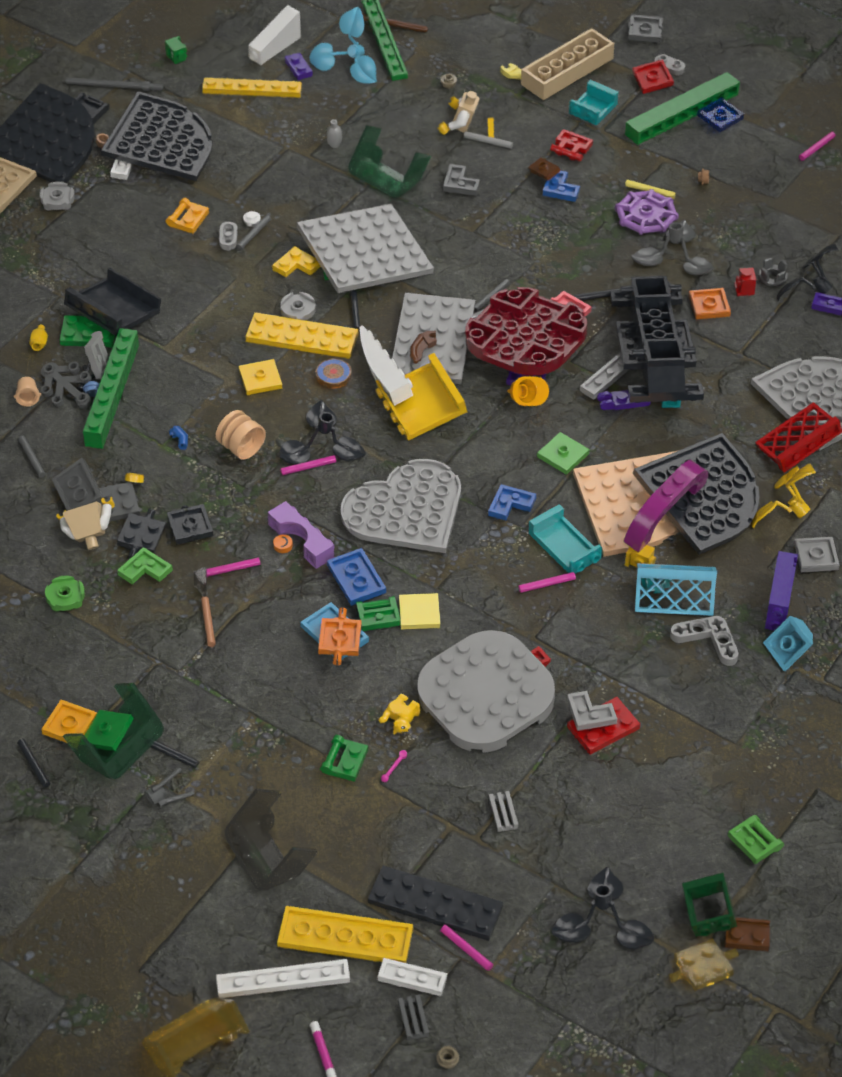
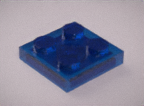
M722 97L697 112L698 117L719 132L744 119V113Z

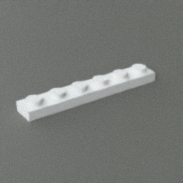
M347 959L216 975L219 998L350 982Z

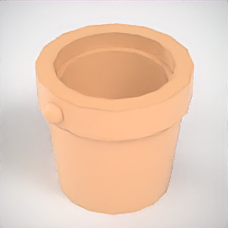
M22 377L17 383L14 398L22 406L29 407L35 405L41 396L35 380L31 377Z

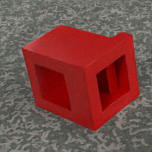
M753 268L739 269V275L736 276V282H734L737 296L755 294L756 276Z

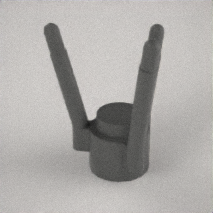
M181 768L176 769L159 784L145 791L149 802L153 806L158 803L161 807L166 803L194 795L192 791L167 799L164 798L167 793L163 786L181 771Z

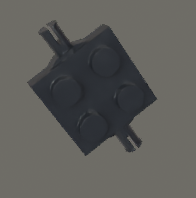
M149 508L146 516L129 513L117 540V546L130 550L127 556L128 560L143 547L153 554L155 553L166 528V522L153 519L156 513L154 509L151 511V508Z

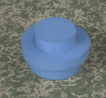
M89 381L83 386V391L90 397H95L100 384L95 381Z

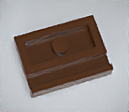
M735 917L737 927L726 931L725 948L769 952L770 920Z

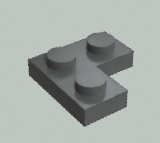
M450 164L443 185V191L477 196L480 180L465 178L466 166Z

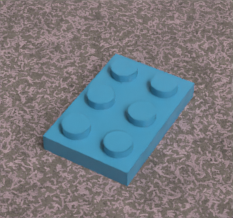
M330 602L301 621V627L319 643L322 618L332 619L338 617L339 609ZM362 630L359 648L369 642V636Z

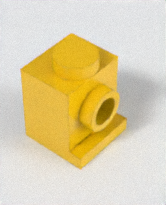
M646 545L638 553L629 547L626 552L625 566L633 565L637 567V563L655 564V548Z

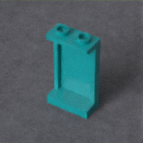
M560 504L529 521L528 534L568 573L581 572L587 566L595 564L601 559L602 546L599 544L594 547L564 517V508Z

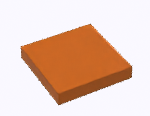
M724 288L689 291V299L695 320L730 317L731 311Z

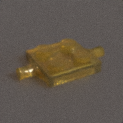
M710 939L675 953L674 960L680 970L669 974L670 981L673 983L684 978L696 991L734 975V970L728 960L738 957V951L736 948L723 952L715 941Z

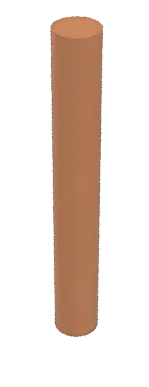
M202 597L201 604L207 644L209 647L215 646L209 598Z

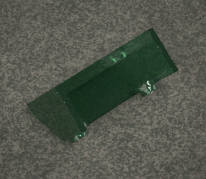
M366 125L349 162V172L392 197H401L420 182L431 155L415 152L404 176L381 163L383 150L376 145L382 129Z
M134 683L114 685V688L124 700V703L118 709V713L131 714L134 718L116 751L97 749L92 743H89L83 733L63 735V738L81 762L108 779L120 778L153 745V742L161 737L164 731L163 723Z

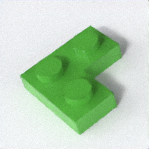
M143 547L121 566L117 572L118 576L133 584L145 573L160 582L173 571L171 564Z

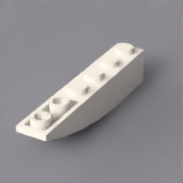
M363 325L360 326L363 351L375 381L380 382L394 406L412 397L411 388H413L410 379L405 378L402 369L397 368L394 359H390L386 349L382 350L380 342L374 340L372 332L370 330L367 331Z

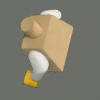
M473 91L464 92L463 97L459 100L454 96L450 98L451 102L448 104L453 109H457L453 122H450L448 126L445 122L439 124L437 129L441 134L444 135L449 130L455 129L464 133L468 130L480 100Z
M110 497L108 502L102 498L103 506L96 501L72 510H64L62 517L57 514L56 517L60 521L61 530L71 539H75L78 542L86 541L88 550L98 548L99 545L96 537L105 534V529L108 527L111 517V510L115 506L112 497Z

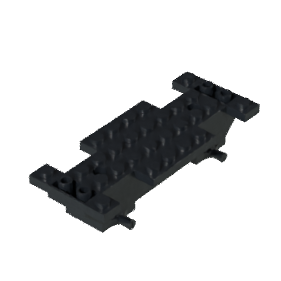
M667 276L631 277L629 286H620V291H610L612 307L629 306L632 321H616V332L623 369H642L645 385H628L630 402L704 400L702 383H685V368L696 367V348L693 347L687 319L674 320L672 306L682 305V285L670 284Z

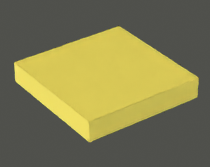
M438 593L399 595L401 629L440 628Z

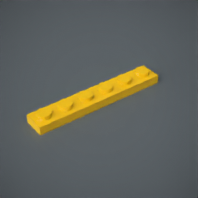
M204 78L202 90L206 94L300 98L302 82Z

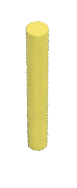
M626 180L625 186L641 191L654 189V192L667 198H675L676 193L631 180Z

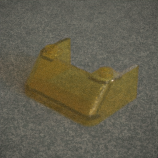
M215 997L141 1040V1043L163 1075L176 1077L181 1072L180 1068L183 1066V1062L217 1041L229 1043L238 1038V1033L248 1034L250 1031L234 1000Z

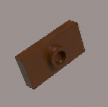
M541 157L528 167L530 172L547 181L561 171L559 166Z

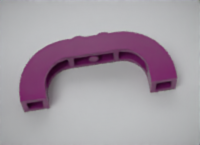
M693 460L683 463L641 507L629 526L623 542L639 553L650 542L655 527L669 509L687 491L695 495L706 484L708 471Z

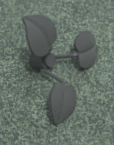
M686 220L673 222L669 225V230L666 232V240L660 252L655 248L647 247L631 255L632 259L639 264L655 266L663 262L661 255L664 254L669 240L675 244L681 242L687 261L683 268L687 273L701 275L713 270V266L708 260L701 257H694L692 259L688 257L685 242L694 239L695 232L687 224Z

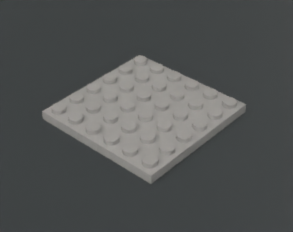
M392 204L297 222L298 231L337 293L433 274L434 267Z

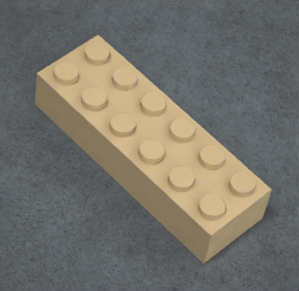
M591 28L521 70V85L542 100H545L612 60L614 43Z

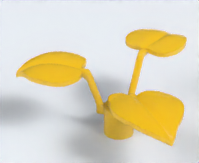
M811 464L805 465L800 470L798 466L794 467L775 483V489L785 484L793 496L788 501L789 507L779 501L767 503L756 512L751 523L753 529L776 506H781L789 513L793 511L798 518L803 517L810 511V507L801 498L794 483L816 473Z

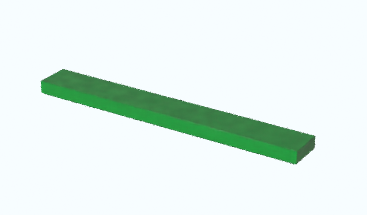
M360 0L392 81L407 79L408 73L379 0Z

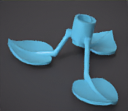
M356 7L344 13L339 22L341 31L344 34H348V38L354 45H350L347 51L333 52L331 44H318L310 54V63L319 70L327 71L335 64L334 55L348 54L350 57L355 58L356 62L350 67L352 77L361 83H376L375 62L371 57L363 56V46L358 45L359 43L352 38V36L360 37L364 30L363 14L360 8Z

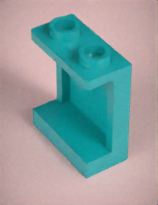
M590 80L587 83V91L577 101L570 100L569 114L597 126L617 106L618 91Z

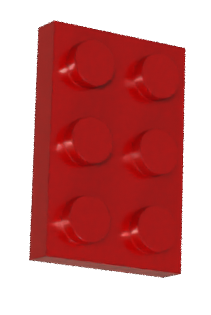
M618 697L604 703H612L617 716V724L577 731L574 719L567 722V728L590 755L640 729L639 721Z

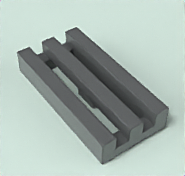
M415 995V998L409 996L405 1000L398 998L407 1040L428 1037L429 1030L420 995ZM413 1004L417 1005L423 1032L419 1031ZM406 1005L409 1006L415 1031L414 1034H411L405 1010Z

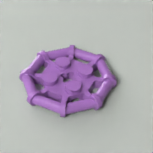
M654 189L641 192L629 191L615 205V210L620 220L619 224L622 227L626 226L639 232V235L652 232L664 233L669 225L676 221L679 216L673 204L674 200L671 197L667 198L654 192ZM624 211H629V215L625 216ZM663 217H667L664 222L661 221Z

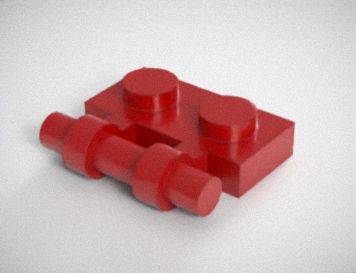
M563 129L556 138L555 144L557 145L552 144L550 150L557 155H565L571 160L581 161L583 155L579 153L586 154L593 145V140Z

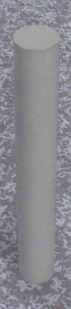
M467 131L464 133V138L510 149L513 147V142Z

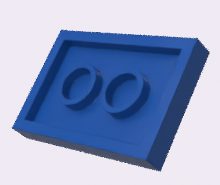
M362 548L327 560L329 570L351 606L358 601L363 602L386 593L384 583Z

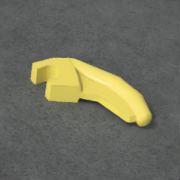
M511 63L508 64V68L500 66V72L506 78L521 79L522 69H519L518 66Z

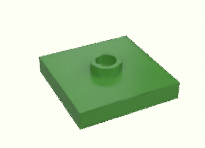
M560 432L537 453V457L567 475L589 454L590 449Z

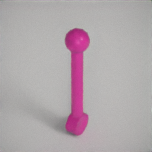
M405 750L399 752L397 760L387 773L381 776L382 782H387L390 774L400 761L407 758Z

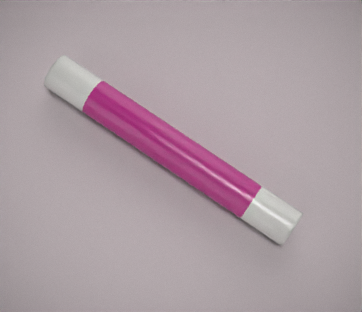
M317 1021L310 1023V1028L327 1077H337Z

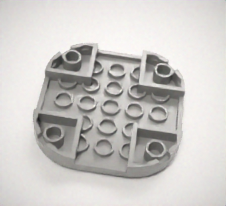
M501 631L477 632L431 659L423 667L417 684L419 701L423 710L426 713L429 712L450 735V740L454 744L468 751L479 749L482 752H491L505 747L507 740L536 721L539 724L542 723L550 715L555 700L554 680L547 668L519 639Z

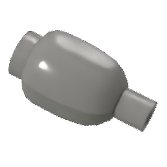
M331 120V125L327 129V143L330 147L337 148L342 142V131L340 126L337 125V120Z

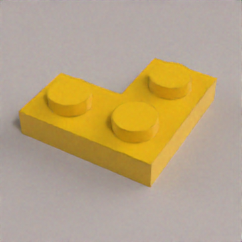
M293 247L272 265L273 271L284 277L290 275L297 268L311 276L321 267L315 257L297 247Z

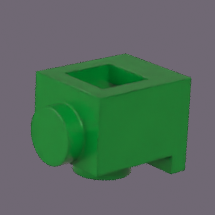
M180 36L165 41L166 54L174 64L186 60L187 48L185 44L181 43Z

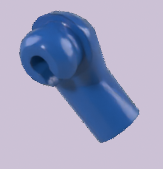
M173 426L169 430L170 436L179 438V449H187L188 434L180 426Z

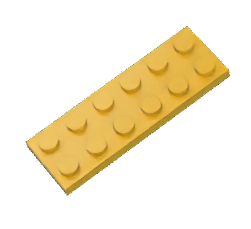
M254 313L245 338L246 342L350 359L358 337V329Z
M286 906L277 945L283 948L383 962V959L386 958L406 963L413 924Z

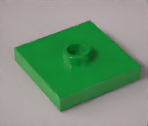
M99 710L82 738L81 744L84 747L116 751L134 718L131 714Z

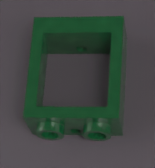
M723 872L682 883L690 923L695 937L708 936L714 932L727 931L737 927L728 883ZM723 892L728 914L698 922L693 900Z

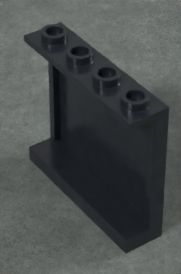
M108 268L107 278L79 292L71 287L65 289L64 305L117 336L120 328L130 329L159 314L161 298L115 270Z

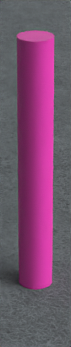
M830 132L800 154L799 159L804 161L835 138V133Z
M333 455L280 468L281 474L287 475L335 463L336 458Z
M258 557L202 570L203 576L208 577L260 565V559Z
M574 572L518 585V589L522 593L575 580L576 576Z
M447 925L441 928L440 931L487 971L493 967V964L451 928Z

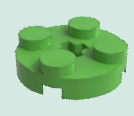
M72 576L57 577L45 588L46 601L53 611L79 608L82 606V601L85 597L84 586L80 580L78 582ZM64 591H67V593H69L67 595H62Z

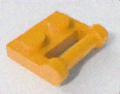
M182 198L174 213L166 219V224L194 234L209 214V208L192 203L187 198ZM185 209L188 210L180 221L177 220Z

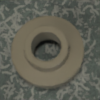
M445 74L441 77V83L445 88H453L457 83V78L452 74Z
M443 1047L437 1053V1063L443 1068H453L459 1062V1054L453 1047ZM450 1057L451 1060H445L444 1058Z

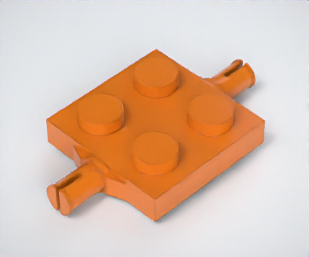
M339 608L338 617L332 619L322 618L318 654L334 655L333 664L337 665L338 659V666L341 665L342 656H358L361 620L346 618V608H343V614L342 608Z

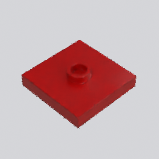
M663 59L632 68V73L643 94L674 85V80Z

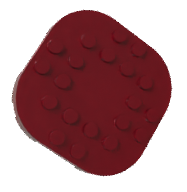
M517 287V290L513 289L510 291L504 289L490 297V304L475 319L470 318L465 328L466 346L475 357L514 373L531 376L543 375L560 368L582 345L587 336V319L584 316V311L578 305L570 301L567 305H563L541 297L537 289L529 287Z

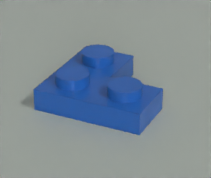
M560 171L552 179L546 181L543 196L576 202L580 186L565 183L568 172Z
M501 484L488 510V516L507 520L512 507L531 512L536 500V494Z

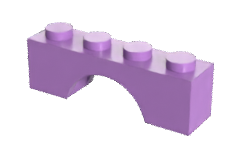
M285 501L268 512V525L279 535L294 534L306 541L304 544V558L314 568L317 569L325 564L327 560L334 558L333 542L330 539H326L318 528H314L306 517H302L294 506H290Z

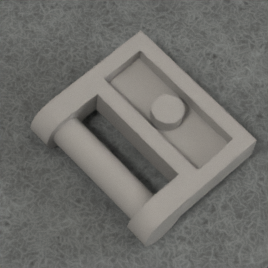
M97 331L91 334L92 338L84 348L95 378L101 379L109 357L102 340V332Z

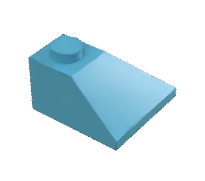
M789 616L763 643L783 671H786L813 645V634L802 620Z

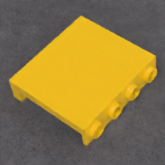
M435 353L428 355L430 363L405 375V378H409L413 385V388H411L413 396L395 406L390 401L380 382L376 380L378 388L375 391L379 399H384L382 402L385 409L391 411L390 416L393 422L399 424L397 427L400 434H405L408 441L468 412L464 399Z

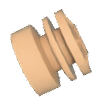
M240 410L232 411L226 415L216 431V440L239 459L243 460L255 455L263 445L266 437L265 429Z

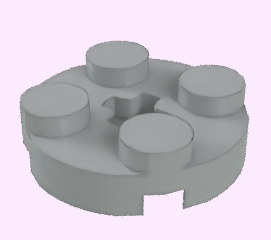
M64 182L50 183L47 188L44 189L43 187L40 191V200L46 210H68L75 199L73 188L68 187Z
M299 292V295L289 293L281 300V315L286 318L308 320L316 312L315 300L307 293Z

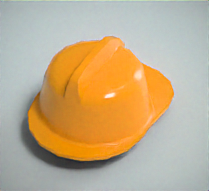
M519 377L512 383L507 392L510 393L511 398L519 405L537 406L546 401L549 388L546 381L540 377Z

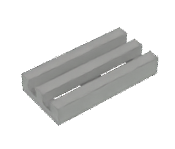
M505 791V794L499 792L496 796L489 794V802L497 832L518 829V822L509 791ZM503 800H506L510 818L512 821L511 825L509 824ZM495 801L499 802L505 826H501Z

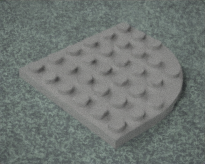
M814 356L808 360L798 358L778 365L752 378L751 384L787 419H790L814 402L831 417L836 416L840 420L842 427V359L824 356ZM812 410L807 416H815L817 412ZM827 420L819 421V425H823ZM796 421L793 425L802 426L803 421ZM806 421V425H815L816 421ZM814 430L805 431L804 435H808ZM842 433L818 450L820 451L842 440Z

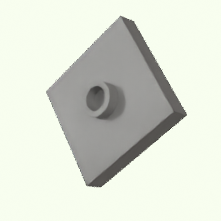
M833 537L800 538L794 540L801 572L839 570L840 565Z

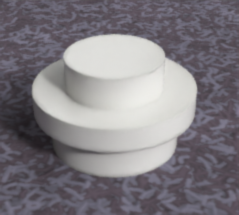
M254 211L247 212L243 216L245 224L249 227H255L261 219L260 214Z

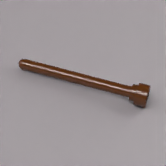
M362 12L364 21L369 22L365 13ZM386 19L389 26L425 33L428 31L427 26Z

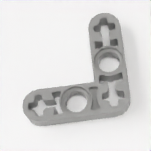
M712 616L676 623L671 627L670 638L672 641L683 643L711 637L721 663L727 666L737 663L738 650L724 618ZM701 627L703 631L696 632L693 630V628ZM725 638L728 642L720 643L718 639Z

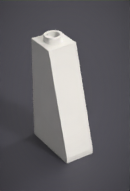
M289 5L286 6L249 44V58L262 65L301 38L300 12Z

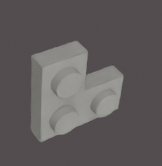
M587 691L567 694V700L577 731L617 724V716L612 703L592 706Z

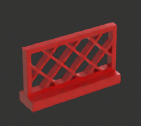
M813 402L756 441L755 444L779 465V469L785 473L841 434L842 427L840 420L836 416L831 417ZM812 410L817 412L815 416H807ZM827 420L823 425H819V421ZM796 421H803L802 426H793ZM806 421H816L815 425H806ZM814 430L810 434L804 435L805 431ZM782 431H788L787 436H778ZM792 431H801L800 435L791 436ZM773 441V446L763 445L766 442ZM777 441H786V446H776ZM790 441H798L794 445H789ZM775 451H784L778 456L775 455Z

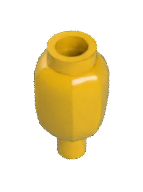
M39 325L38 328L34 329L30 336L29 344L35 351L43 349L47 342L48 334L43 325Z

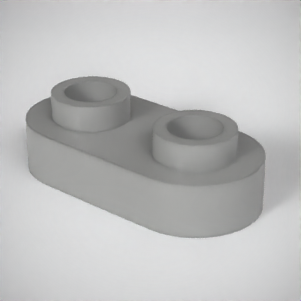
M664 54L655 57V61L663 59L670 74L678 76L684 73L685 64L682 61Z
M224 222L220 226L219 243L220 247L224 250H232L237 246L238 232L235 223Z

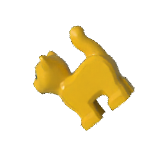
M400 694L395 700L390 702L382 717L379 718L380 723H385L389 717L395 720L393 723L394 735L409 732L411 729L410 722L415 716L420 715V704L413 700L407 706L404 701L408 697Z

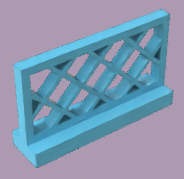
M637 563L635 612L713 616L717 578L716 567ZM641 578H650L654 584L645 590L641 586ZM663 579H669L673 583L667 591H664L659 585ZM683 580H689L693 584L686 592L678 585ZM703 581H711V588L706 593L698 587ZM655 586L663 593L656 600L649 595V592ZM675 587L683 594L676 601L668 595ZM696 588L702 596L693 602L688 594ZM645 595L653 602L648 607H639L640 599ZM665 596L672 602L668 608H662L658 604ZM684 597L692 604L687 609H681L677 605ZM706 598L710 603V609L701 610L697 604Z

